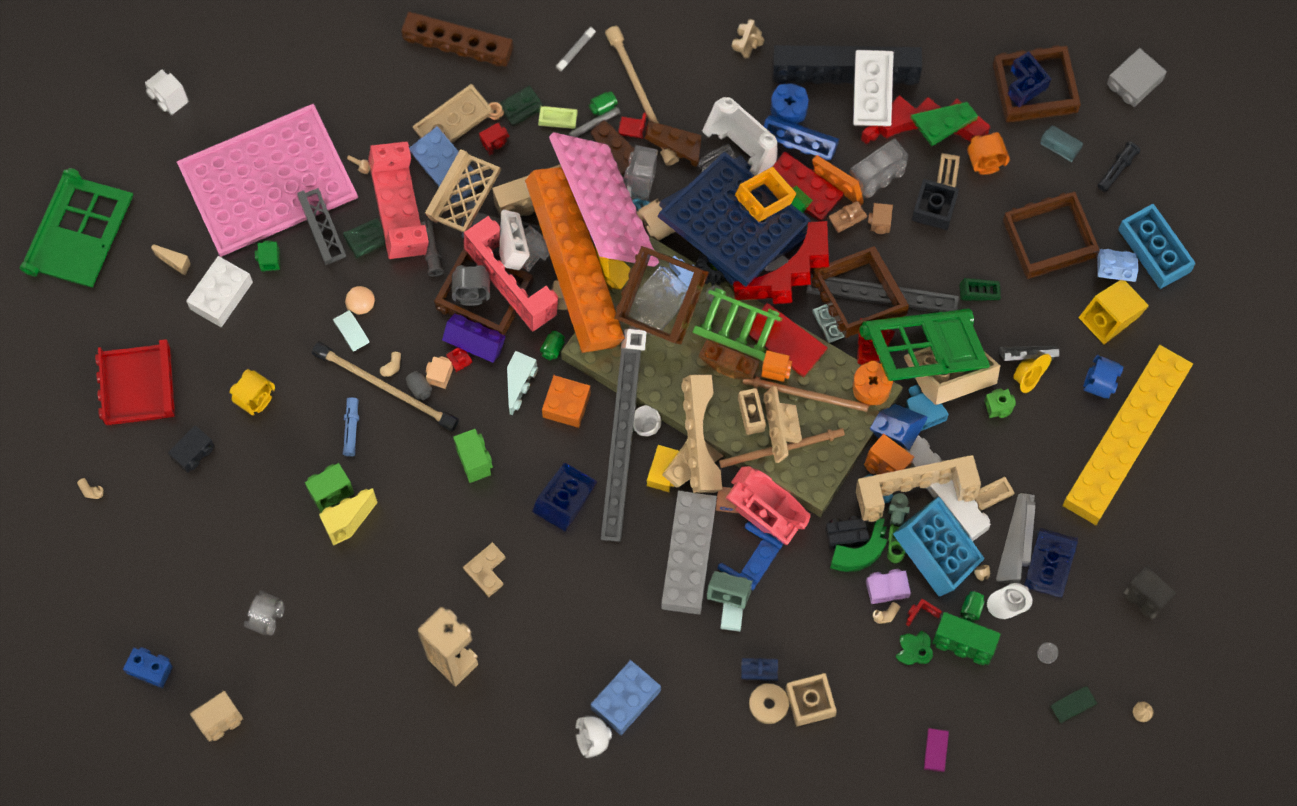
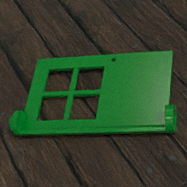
M69 168L64 170L19 269L31 276H37L38 272L93 288L134 194L84 180L75 169ZM75 189L94 194L87 211L68 206ZM98 196L118 201L111 217L92 213ZM66 210L85 215L78 232L58 227ZM89 216L108 222L101 239L82 234Z
M971 309L864 321L859 329L861 337L865 340L872 339L888 381L990 367L973 327L974 315ZM921 325L928 342L910 344L904 327ZM899 328L905 345L887 347L881 330ZM931 347L937 364L919 366L913 349ZM908 350L914 367L896 369L890 352Z

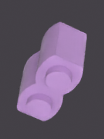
M894 569L889 571V574L876 572L867 577L866 585L871 604L909 598L911 594L906 571Z

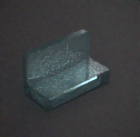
M1051 126L1049 131L1046 130L1041 140L1042 145L1071 162L1083 147L1082 142L1055 126Z

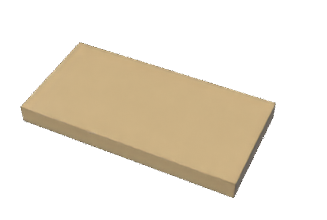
M470 84L412 127L419 137L423 138L438 126L448 140L453 143L489 117L490 113L493 114L494 111L475 87Z

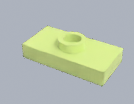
M541 106L539 126L576 128L577 109Z

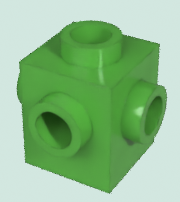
M996 389L992 393L986 394L984 400L989 418L997 416L999 418L1007 417L1012 413L1014 406H1016L1015 398L1013 395H1010L1009 389Z

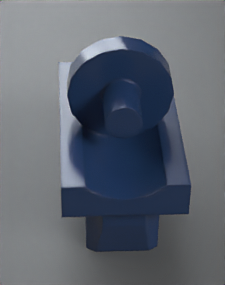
M742 658L741 679L777 680L778 659Z

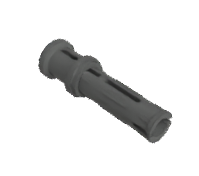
M427 220L428 228L426 227L429 240L427 254L425 255V261L428 262L429 267L427 273L431 277H437L444 273V268L441 266L440 261L442 256L437 251L433 222ZM423 221V222L421 223V225H425V226H426V222Z

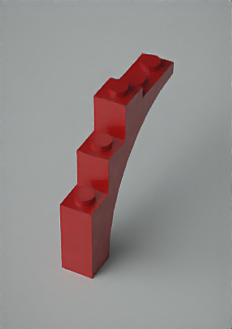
M827 221L808 222L804 243L798 252L783 266L766 275L755 278L747 287L739 281L733 282L735 299L773 298V304L792 303V286L811 285L810 268L829 267Z

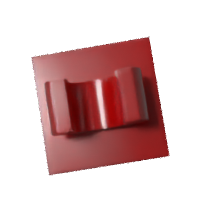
M456 348L446 354L447 359L452 362L456 372L472 363L468 353L461 348Z

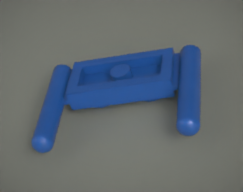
M747 522L745 529L763 540L741 571V574L723 563L718 565V570L735 577H745L751 580V590L753 591L782 548L783 543L770 534L762 532L754 524Z

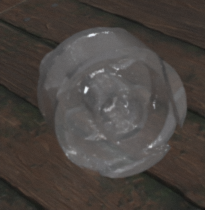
M260 590L259 596L256 595L247 614L250 616L249 622L245 621L244 627L265 636L268 634L272 636L277 626L275 620L277 617L281 618L285 609L283 607V600Z

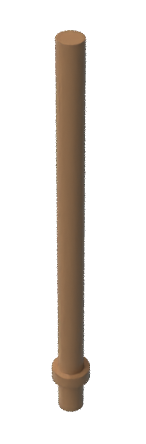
M744 376L743 379L744 384L752 385L754 388L770 389L772 386H776L778 392L867 412L869 407L868 404L760 380V377Z
M843 428L833 431L830 429L826 433L803 438L799 443L788 442L787 448L792 450L826 440L834 441V438L845 436ZM773 447L720 460V467L724 468L773 455Z

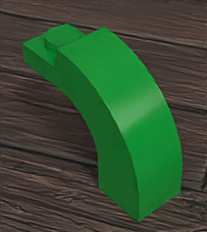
M880 518L876 521L872 537L863 547L851 549L836 545L830 568L844 572L863 570L876 562L884 551L887 539H884L887 528L883 526L885 519Z

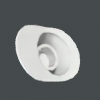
M1011 583L995 591L987 600L989 612L999 619L1016 616L1028 610L1032 605V596L1029 588L1020 583Z

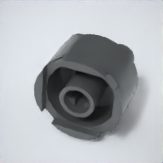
M460 265L455 268L452 274V298L454 301L457 299L460 300V304L473 306L482 304L484 299L486 301L490 299V274L486 271L485 266L466 267Z

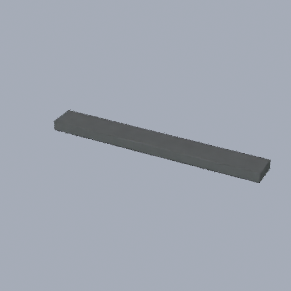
M830 277L824 280L833 297L893 306L881 284ZM811 281V285L807 286L806 293L820 295L818 288H815ZM899 287L909 304L908 309L934 313L957 310L959 296Z

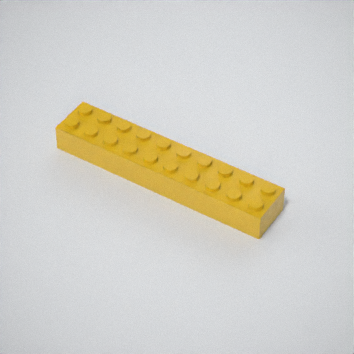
M1161 345L1158 346L1062 506L1097 525L1193 363Z

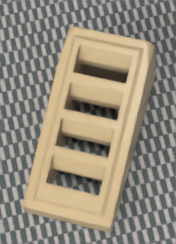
M152 245L151 248L158 258L181 274L186 275L191 264L187 255Z

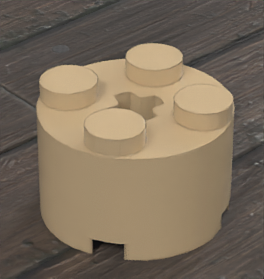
M658 199L638 209L636 213L642 220L643 227L648 232L647 235L660 241L674 233L675 230L657 217L662 210Z

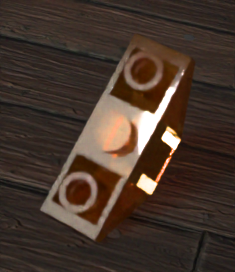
M707 339L699 354V358L715 371L733 379H752L760 361Z

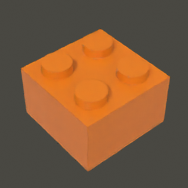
M554 375L542 408L543 418L580 428L591 395L590 385Z
M883 434L869 450L864 466L870 473L879 475L910 468L914 456Z

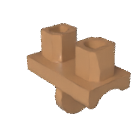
M856 201L829 215L828 219L837 233L866 219L867 215L862 210L859 202Z

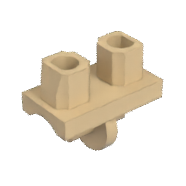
M749 20L748 24L739 25L738 34L743 37L742 39H734L732 43L734 51L741 52L746 58H749L752 48L756 49L757 46H761L764 43V38L761 37L762 32L754 25V20Z

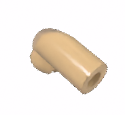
M400 352L391 353V362L380 368L382 376L389 377L399 371Z
M85 478L77 482L86 498L99 499L103 496L104 490L101 486L90 487Z

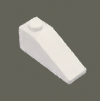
M502 210L499 254L504 267L520 270L530 254L520 214Z

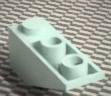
M515 351L507 366L509 412L511 415H513L515 410H519L522 403L520 399L523 393L526 394L528 392L531 377L534 378L538 372L536 359Z

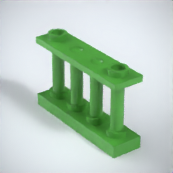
M715 288L714 291L709 289L708 293L714 295L713 301L704 323H701V326L695 325L692 333L764 361L766 355L764 346L775 320L781 322L783 319L779 317V312L771 309L766 312L726 296V291ZM721 299L732 302L722 330H719L717 334L711 331V324ZM740 305L750 309L741 334L735 341L729 338L730 334L728 333ZM760 313L768 318L757 345H754V348L747 346L746 339L756 314Z

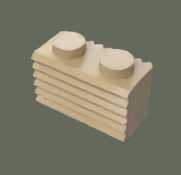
M757 388L740 391L738 402L746 434L764 432L766 423Z

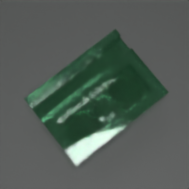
M530 85L499 103L504 111V115L511 122L512 126L540 111L541 106H544Z
M377 218L343 234L350 249L355 254V258L386 245L384 231Z

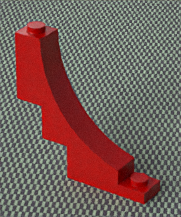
M898 96L892 102L891 126H868L862 132L861 140L868 144L871 140L874 141L879 134L888 138L903 131L918 129L911 120V115L941 107L928 97L915 109L901 96ZM956 99L950 106L960 104L962 102ZM978 116L977 120L954 134L971 142V139L975 136L983 137L990 135V125Z

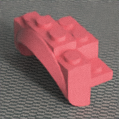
M750 466L741 467L731 482L734 486L726 496V499L736 506L735 510L762 532L770 533L784 545H788L798 529H805L811 514L790 493L774 483L768 475Z

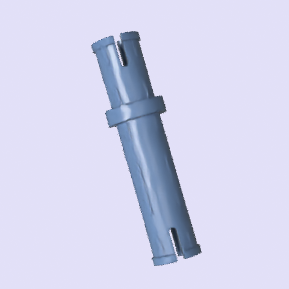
M347 398L346 414L344 415L343 455L355 456L357 421H359V399Z

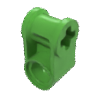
M891 523L888 536L887 558L893 563H899L904 559L906 551L893 535L899 527ZM898 549L901 551V554L896 555L892 550Z

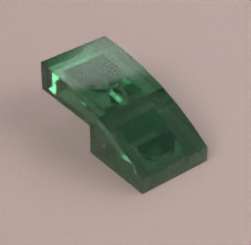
M1085 686L1052 704L1051 708L1060 723H1063L1096 705L1097 702L1089 688Z

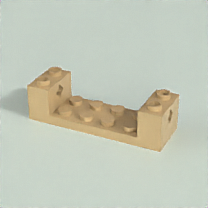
M973 455L858 479L856 495L863 521L873 522L882 517L885 505L883 496L891 495L893 492L900 490L901 492H907L919 486L920 488H927L934 483L946 484L950 480L953 481L958 501H973L978 496L981 486Z
M441 607L418 629L427 659L456 687L478 666L476 660L478 656L471 649L466 650L464 648L472 640L469 628L463 623L461 625L455 621L457 617L449 609L445 611ZM447 628H448L449 630L453 629V633H450V632H447V633H446V629H447Z

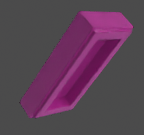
M928 729L924 769L944 772L949 731Z

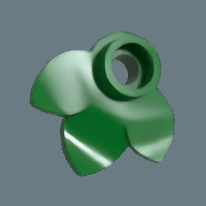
M920 631L917 636L912 634L900 636L903 650L896 655L898 661L907 665L916 662L926 664L931 661L933 651L930 647L931 639L927 633ZM925 651V652H926L925 655H923V656L919 655L920 652Z

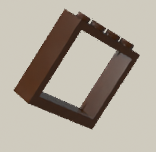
M1056 45L1047 49L1020 50L1016 53H1001L995 56L993 67L1006 123L1078 113L1081 104L1067 46ZM1057 58L1062 59L1071 99L1012 107L1003 66Z
M1064 192L1058 197H1048L1039 203L1034 204L1032 202L1019 209L1012 208L1011 211L1006 212L1004 215V225L1027 279L1097 258L1100 249L1076 192L1067 194ZM1069 206L1086 247L1030 264L1014 222Z
M641 246L639 253L635 256L636 262L634 267L629 271L628 283L622 290V299L616 306L617 312L614 319L672 343L682 344L709 272ZM651 256L694 273L671 334L628 317Z
M875 246L831 262L829 267L815 268L813 270L812 284L815 288H818L822 302H826L829 315L832 318L834 317L838 331L842 332L845 338L860 333L859 329L864 321L907 315L909 304ZM869 263L894 307L848 324L824 280Z
M463 249L434 300L435 307L444 315H462L472 322L480 323L482 326L496 330L505 336L517 314L511 305L500 325L445 300L452 287V274L455 268L460 265L464 266L466 260L475 263L466 250ZM505 267L507 274H511L516 282L521 284L520 289L523 288L528 294L534 283L533 275L522 270Z

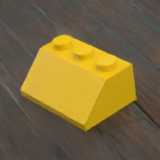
M594 246L607 287L611 290H621L629 279V266L624 261L600 257L596 246Z

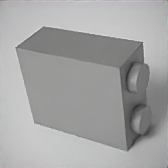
M1139 48L1109 76L1107 84L1127 104L1135 107L1164 80L1167 71Z

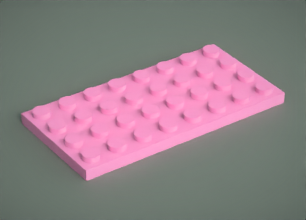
M553 132L549 136L599 256L635 263V256L639 253L641 246L653 249L643 227V222L636 213V206L633 204L630 193L625 186L617 163L611 154V149L606 144ZM651 256L647 266L655 267L659 263L658 258Z

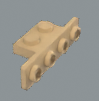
M772 386L764 393V403L770 430L769 435L773 447L772 453L775 462L780 463L788 456L787 442L799 443L802 440L796 405L780 403L777 387Z

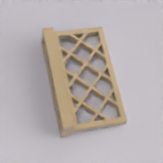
M460 149L425 214L433 222H440L464 233L474 221L501 168L471 156L466 151ZM471 161L477 163L478 169L469 172L468 167ZM488 169L494 170L492 176L484 178L483 171ZM480 173L482 180L472 183L470 176ZM468 177L470 184L460 188V181ZM484 184L483 192L476 194L474 187ZM471 189L473 196L463 199L462 192ZM459 193L461 200L451 204V197ZM475 200V207L467 210L465 203ZM463 205L464 212L455 215L453 208ZM450 209L452 217L441 218L443 212ZM466 216L467 221L464 227L458 225L456 219Z

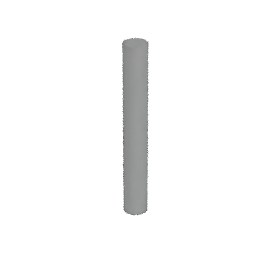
M615 107L571 131L569 134L572 137H578L598 126L602 121H607L620 114V110L618 107Z

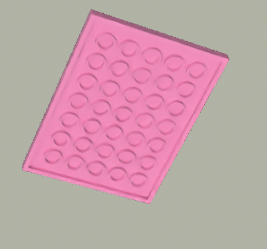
M314 104L177 161L220 257L307 220L297 196L298 192L304 190L306 193L319 188L328 211L358 198ZM317 194L307 197L309 204L316 207L319 202ZM317 211L315 216L322 214V212Z

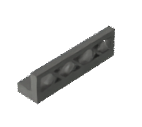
M319 188L306 193L304 190L298 192V199L325 265L346 258L345 251ZM317 194L319 198L317 206L310 205L307 197ZM317 211L324 213L326 216L323 224L316 221L315 215ZM324 228L331 230L333 233L330 241L322 236ZM331 245L338 247L341 254L331 258L329 253Z

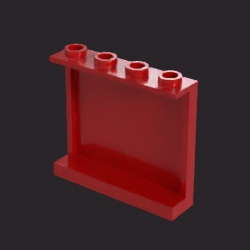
M167 339L159 340V345L103 351L101 347H98V354L95 355L96 365L99 366V372L96 373L97 382L100 384L98 400L99 402L101 401L102 408H99V417L103 419L106 425L175 417L171 353Z

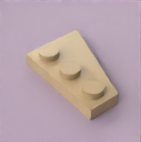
M687 441L662 474L675 487H679L691 479V469L688 464L690 454L687 448ZM705 441L708 453L714 462L723 457L721 453Z

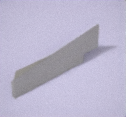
M1020 493L1017 497L996 577L997 582L1019 583L1022 566L1028 567L1030 563L1035 515L1034 495Z

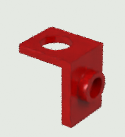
M643 112L642 120L622 117L618 133L643 139L646 113Z
M921 599L917 606L913 604L909 610L908 615L910 617L906 625H911L921 608L938 619L942 611Z

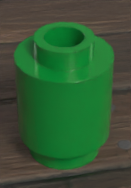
M611 91L605 92L591 99L589 108L594 115L601 116L614 109L618 102Z
M551 331L540 348L542 357L547 360L557 359L565 343V336L557 331Z
M973 591L966 595L960 612L964 620L969 622L979 620L985 603L984 596Z

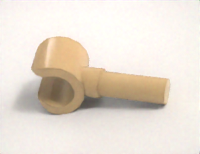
M350 155L347 157L349 161L359 165L358 170L361 173H369L370 165L367 160L360 161Z

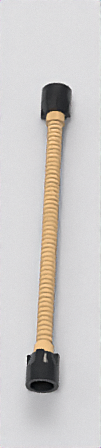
M318 341L315 344L312 355L324 361H333L370 383L379 386V388L381 387V389L435 417L439 421V425L451 432L457 427L459 418L454 415L431 409V407L419 400L408 396V394L406 395V393L390 384L381 381V379L379 380V378L367 373L363 369L338 357L332 352V348Z

